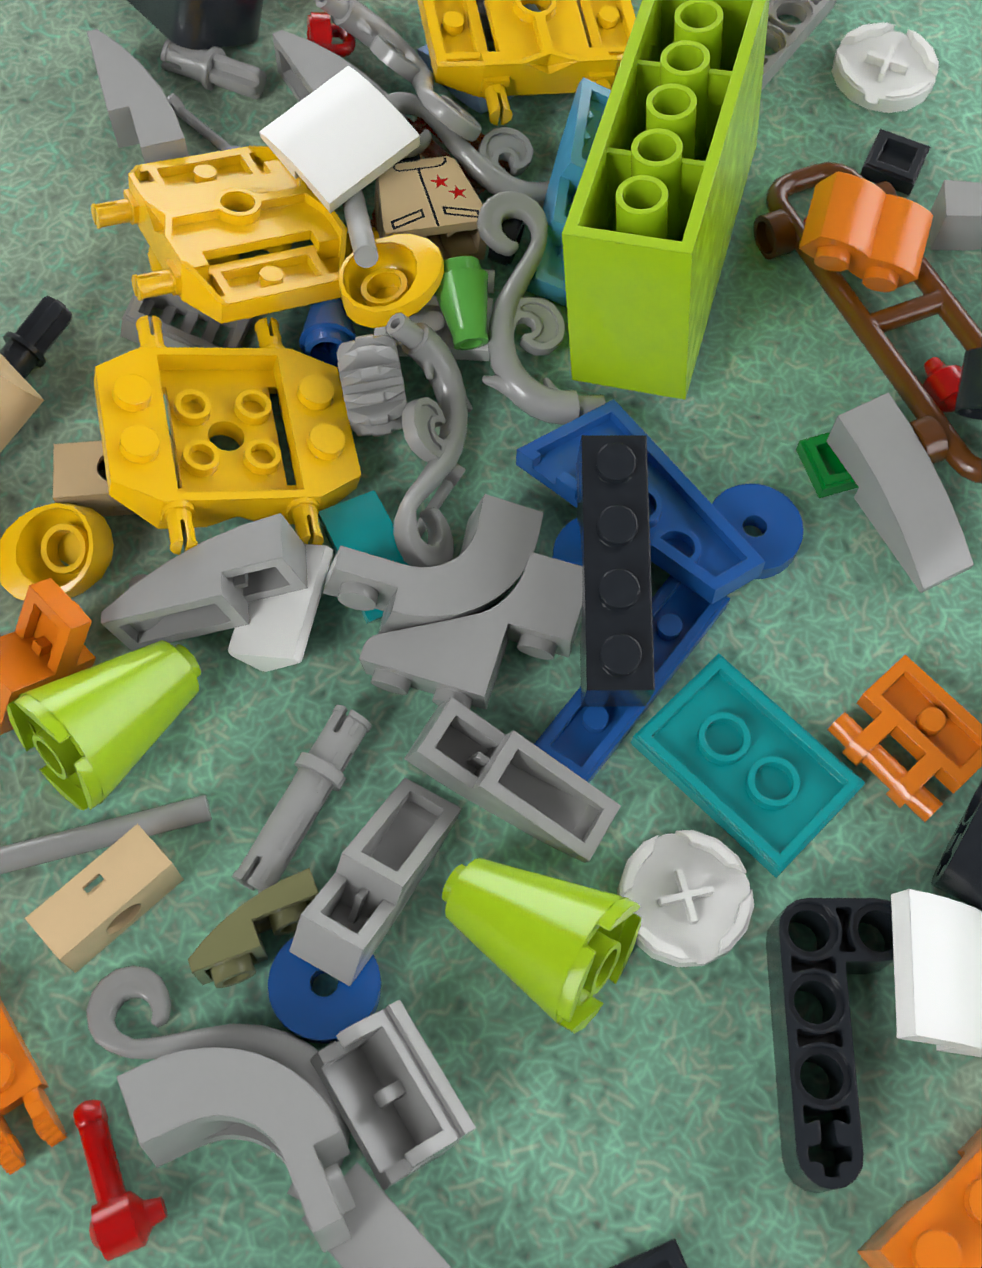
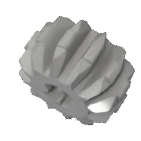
M370 334L355 337V340L340 343L336 354L344 402L351 429L357 436L373 435L374 437L392 434V431L403 429L402 412L407 404L396 342L389 335L374 336Z

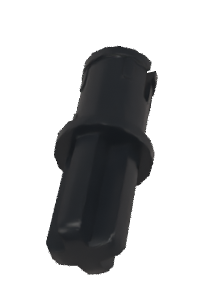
M50 296L43 297L14 333L6 332L3 336L6 344L2 347L0 353L25 379L35 366L40 368L46 363L45 353L72 321V313L58 299L56 300Z

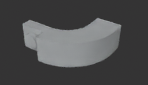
M484 494L467 521L460 555L452 561L433 567L408 566L340 545L328 571L323 593L338 597L340 603L355 610L369 611L379 609L384 611L378 634L485 612L495 607L525 570L530 553L535 551L544 512Z
M198 1048L159 1057L116 1076L139 1145L157 1168L199 1147L217 1141L244 1140L259 1144L276 1154L287 1166L311 1230L323 1253L352 1239L342 1214L356 1208L338 1162L323 1169V1167L350 1155L349 1148L332 1111L308 1082L294 1071L270 1058L244 1050Z

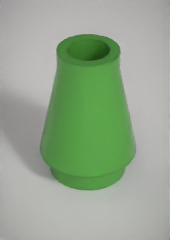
M459 256L444 260V275L434 295L452 335L454 348L457 350H471L482 347L489 342L487 334L488 272L481 269L480 260L476 257Z

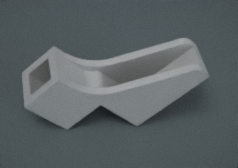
M531 552L518 584L498 605L474 615L373 635L365 642L359 660L366 674L372 675L371 684L385 691L407 695L409 688L412 687L434 694L432 702L438 706L453 697L469 709L472 705L486 710L509 640L518 643V650L535 658L552 660L555 654L569 658L582 617V566Z

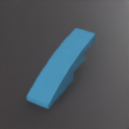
M584 77L578 84L543 205V211L548 222L547 244L543 257L526 290L567 307L562 231L611 92L610 89Z

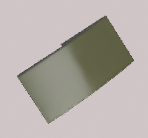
M310 868L291 875L261 891L220 922L188 958L192 974L202 985L214 981L216 988H225L251 978L256 974L254 965L268 960L260 934L271 929L275 936H282L296 931L300 915L319 893Z

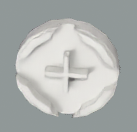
M884 22L862 25L848 32L842 39L840 47L836 50L832 74L837 87L850 101L868 110L885 113L907 111L923 103L934 87L939 61L933 47L920 34L908 29L905 35L901 32L893 31L894 24Z
M694 830L676 831L674 834H664L660 837L657 835L644 841L627 860L617 888V895L627 897L638 903L641 907L634 913L642 917L635 944L651 958L675 967L704 966L727 955L747 931L754 908L752 889L750 891V884L745 875L747 871L739 856L719 839Z

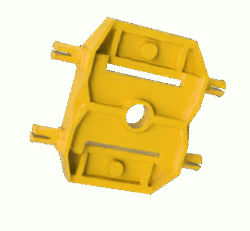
M417 0L435 82L486 99L489 120L494 125H498L499 117L501 125L508 123L513 117L507 96L576 93L578 84L583 77L611 90L636 19L631 0H484L496 50L488 52L476 0ZM535 4L541 12L531 11L523 5Z
M246 146L136 165L128 173L129 189L123 190L124 199L91 204V213L97 229L129 222L131 225L137 224L164 269L132 275V287L138 301L172 293L174 296L179 295L183 302L223 324L341 298L339 270L345 259L353 252L350 236L347 233L348 229L335 210L330 213L301 177L295 179L268 146ZM372 227L374 239H379L378 231H375V227ZM311 240L314 244L290 249L292 243ZM260 249L272 252L270 254L236 260L240 253ZM207 260L218 264L209 266Z
M148 315L140 317L136 321L140 347L95 366L94 388L109 496L156 528L168 529L170 551L177 555L181 554L182 545L184 546V552L198 545L194 528L208 527L235 517L257 521L279 513L284 516L289 524H294L295 531L304 544L322 545L324 538L318 519L319 511L339 503L357 488L361 478V470L344 402L338 368L291 348H285L281 340L279 322L272 317L270 318L269 326L267 317L259 319L254 325L259 348L166 347L163 340L161 319L152 315L149 327ZM163 394H165L180 488L177 485ZM269 394H278L296 485H287ZM217 435L228 436L234 439L240 447L231 451L221 450L210 442V438Z

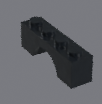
M581 435L576 462L577 523L580 527L582 549L581 707L646 706L655 691L647 436Z

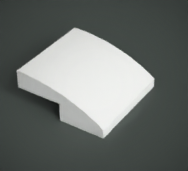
M350 66L344 68L259 131L260 137L295 179L301 177L330 213L420 146V135L380 91Z
M912 889L891 894L897 1039L936 1044L937 1051L982 1057V911L946 897Z

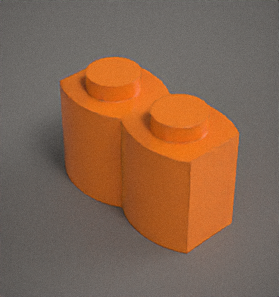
M837 171L815 185L799 249L814 258V263L822 269L835 272L848 269L853 275L862 279V284L868 289L878 292H892L896 288L918 279L933 214L925 207L909 199L886 194L880 187L866 179Z

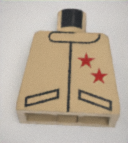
M420 153L414 157L401 159L376 178L375 218L380 238L394 234H413L432 241L442 252L444 260L459 256H472L479 260L485 258L487 244L480 237L477 228L478 214L483 203L455 159L449 156L423 159Z

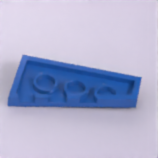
M614 399L517 449L516 465L577 508L576 462L581 435H646L651 561L711 604L761 576L765 560Z

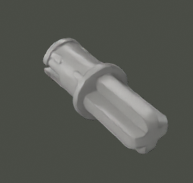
M168 38L162 47L160 60L164 61L161 64L164 71L192 78L201 82L205 89L211 91L214 86H218L253 99H258L263 94L264 86L267 82L266 73L258 67L226 57L222 48L213 46L205 50H192L178 46Z

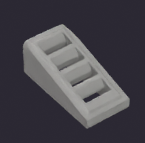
M170 293L138 301L135 294H133L122 317L120 336L140 344L136 321L140 317L148 315L150 327L152 317L149 316L153 307L163 310L160 319L162 321L161 328L166 347L222 348L212 343L221 325L231 328L223 348H241L253 318L221 324L183 302L179 295L174 296ZM175 313L186 316L180 329L170 325ZM198 319L208 322L201 338L191 334Z

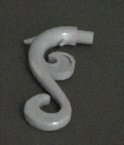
M315 0L317 7L331 15V20L335 25L341 27L365 44L388 67L410 81L423 106L437 120L468 141L473 142L478 138L482 129L478 121L452 99L445 95L440 97L433 91L434 77L429 67L416 51L380 16L358 0Z
M396 92L385 96L401 114L422 118L433 129L469 176L493 195L507 191L526 194L543 209L549 181L533 182L515 178V176L522 174L529 167L534 151L529 138L519 130L509 127L494 128L485 134L477 151L467 140L457 135L430 114L418 96L407 92ZM428 129L419 134L420 146L404 158L414 157L422 153L429 146L432 136ZM504 160L508 162L510 174L500 166L498 161Z
M514 191L499 192L489 197L479 210L477 228L480 237L496 253L512 256L518 250V243L507 238L502 230V223L507 219L514 218L522 220L528 226L531 232V242L495 301L488 331V351L491 367L495 375L483 376L482 382L508 397L514 405L529 416L546 423L565 425L605 404L604 395H578L575 390H559L546 377L543 378V384L530 376L523 367L514 343L516 325L525 324L531 328L532 333L523 334L519 345L526 352L535 356L549 355L559 347L564 336L565 325L562 315L554 304L543 298H523L543 257L547 244L548 222L545 212L536 201L526 194Z
M396 313L389 319L386 331L402 343L403 352L421 367L434 390L438 404L429 397L420 398L407 403L402 412V428L406 442L418 457L428 463L407 490L394 519L393 534L397 548L409 566L433 567L451 561L454 553V539L445 516L438 508L432 507L420 512V517L424 521L428 532V543L426 544L421 539L417 529L416 510L454 469L463 451L467 435L468 412H471L473 407L466 395L460 369L446 343L427 324L422 322L414 323L403 313ZM440 426V432L437 435L435 428Z
M132 965L115 969L102 978L92 991L86 1010L88 1029L95 1042L108 1052L130 1059H157L168 1054L198 1048H231L260 1054L291 1069L313 1087L332 1111L348 1146L350 1130L310 1061L318 1052L311 1044L286 1031L265 1025L239 1023L194 1029L158 1037L134 1039L124 1035L117 1028L115 1022L117 1012L126 1001L141 998L147 1001L152 1009L151 1023L158 1028L167 1024L170 1019L171 1000L162 977L149 968ZM342 1158V1159H340V1160H338V1161H336V1162H334V1163H332V1164H329V1165L323 1167V1169H325V1168H327V1167H329V1166H331V1165H333V1164H335V1163H337V1162H338L339 1167H341V1164H342L344 1158ZM292 1182L287 1194L300 1200Z

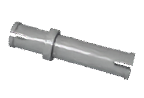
M336 705L309 753H300L294 763L298 771L238 870H235L232 875L233 879L252 891L257 889L258 893L278 883L332 790H341L346 781L343 772L364 736L372 728L371 723L356 711L351 709L347 716V708L342 705Z

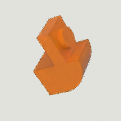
M51 578L29 585L15 631L0 637V735L13 730L7 712V705L17 699L21 693L92 667L96 660V657L84 645L92 620L83 612L79 604L73 601Z

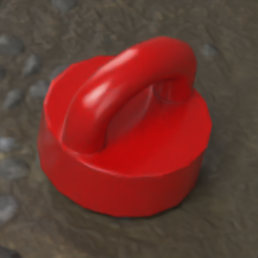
M310 12V15L307 16V40L342 58L349 56L355 50V37L341 27L331 24L330 14L327 12ZM332 38H339L343 43L332 44Z

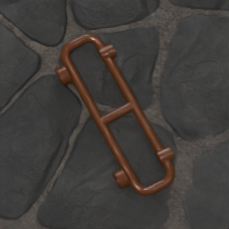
M824 162L788 172L775 179L767 190L766 206L769 213L758 216L753 226L755 243L764 258L771 260L789 254L795 249L916 418V420L909 423L927 452L932 464L945 459L960 476L974 483L982 484V459L970 451L885 334L888 331L938 314L967 351L982 347L981 329L924 255L918 279L913 281L923 295L870 313L840 272L828 271L818 267L814 263V258L799 249L805 223L789 203L788 197L792 194L814 188L817 183L837 171L864 179L855 169L840 163ZM883 181L875 184L886 194L896 195L895 189L889 182Z

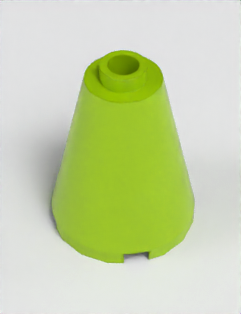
M160 640L21 693L17 699L7 705V712L10 723L26 752L35 747L46 763L44 767L39 769L45 778L76 808L83 811L87 808L91 810L104 802L199 692L197 677L201 675V670L195 657L186 647L181 644L173 646L164 640Z
M482 858L474 859L467 866L464 864L458 865L448 877L442 891V900L447 902L445 908L446 918L559 1026L572 1033L584 1029L603 1006V1002L592 996L602 989L608 979L614 984L617 983L632 953L641 926L642 917L634 914L641 907L638 903L627 897Z

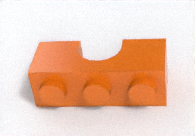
M982 1127L957 1151L962 1159L938 1184L919 1198L907 1201L857 1250L871 1268H982Z

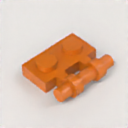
M906 654L866 690L856 704L874 719L865 729L846 712L839 716L828 728V731L846 747L842 751L844 756L855 766H858L860 763L866 766L890 789L885 795L899 808L906 804L923 822H926L943 805L924 784L935 776L954 794L982 767V724ZM889 735L918 761L909 771L880 745Z

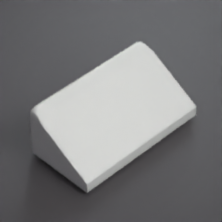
M305 544L307 589L248 602L249 624L234 628L228 647V653L232 657L264 672L302 662L333 557V549L326 545Z

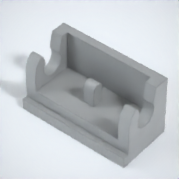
M400 1000L344 1029L336 1035L339 1041L318 1051L310 1059L383 1191L446 1153L476 1128Z

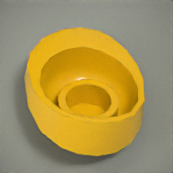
M394 234L375 239L378 261L369 268L360 267L355 262L352 252L345 259L339 270L340 292L347 316L358 325L378 328L387 326L389 319L396 313H403L406 317H410L419 312L430 301L440 286L444 275L442 252L428 238L413 234Z
M52 503L30 510L11 524L0 539L1 585L12 596L22 601L25 600L29 585L51 578L70 598L84 593L103 577L112 560L114 543L112 531L102 515L92 508L77 504ZM61 560L64 561L65 563H67V564L70 565V566H65V565L61 562Z

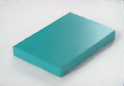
M719 653L658 711L631 740V744L775 878L787 868L865 784L860 777Z

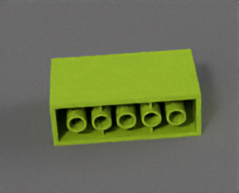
M642 0L562 231L572 380L686 400L756 148L770 0Z

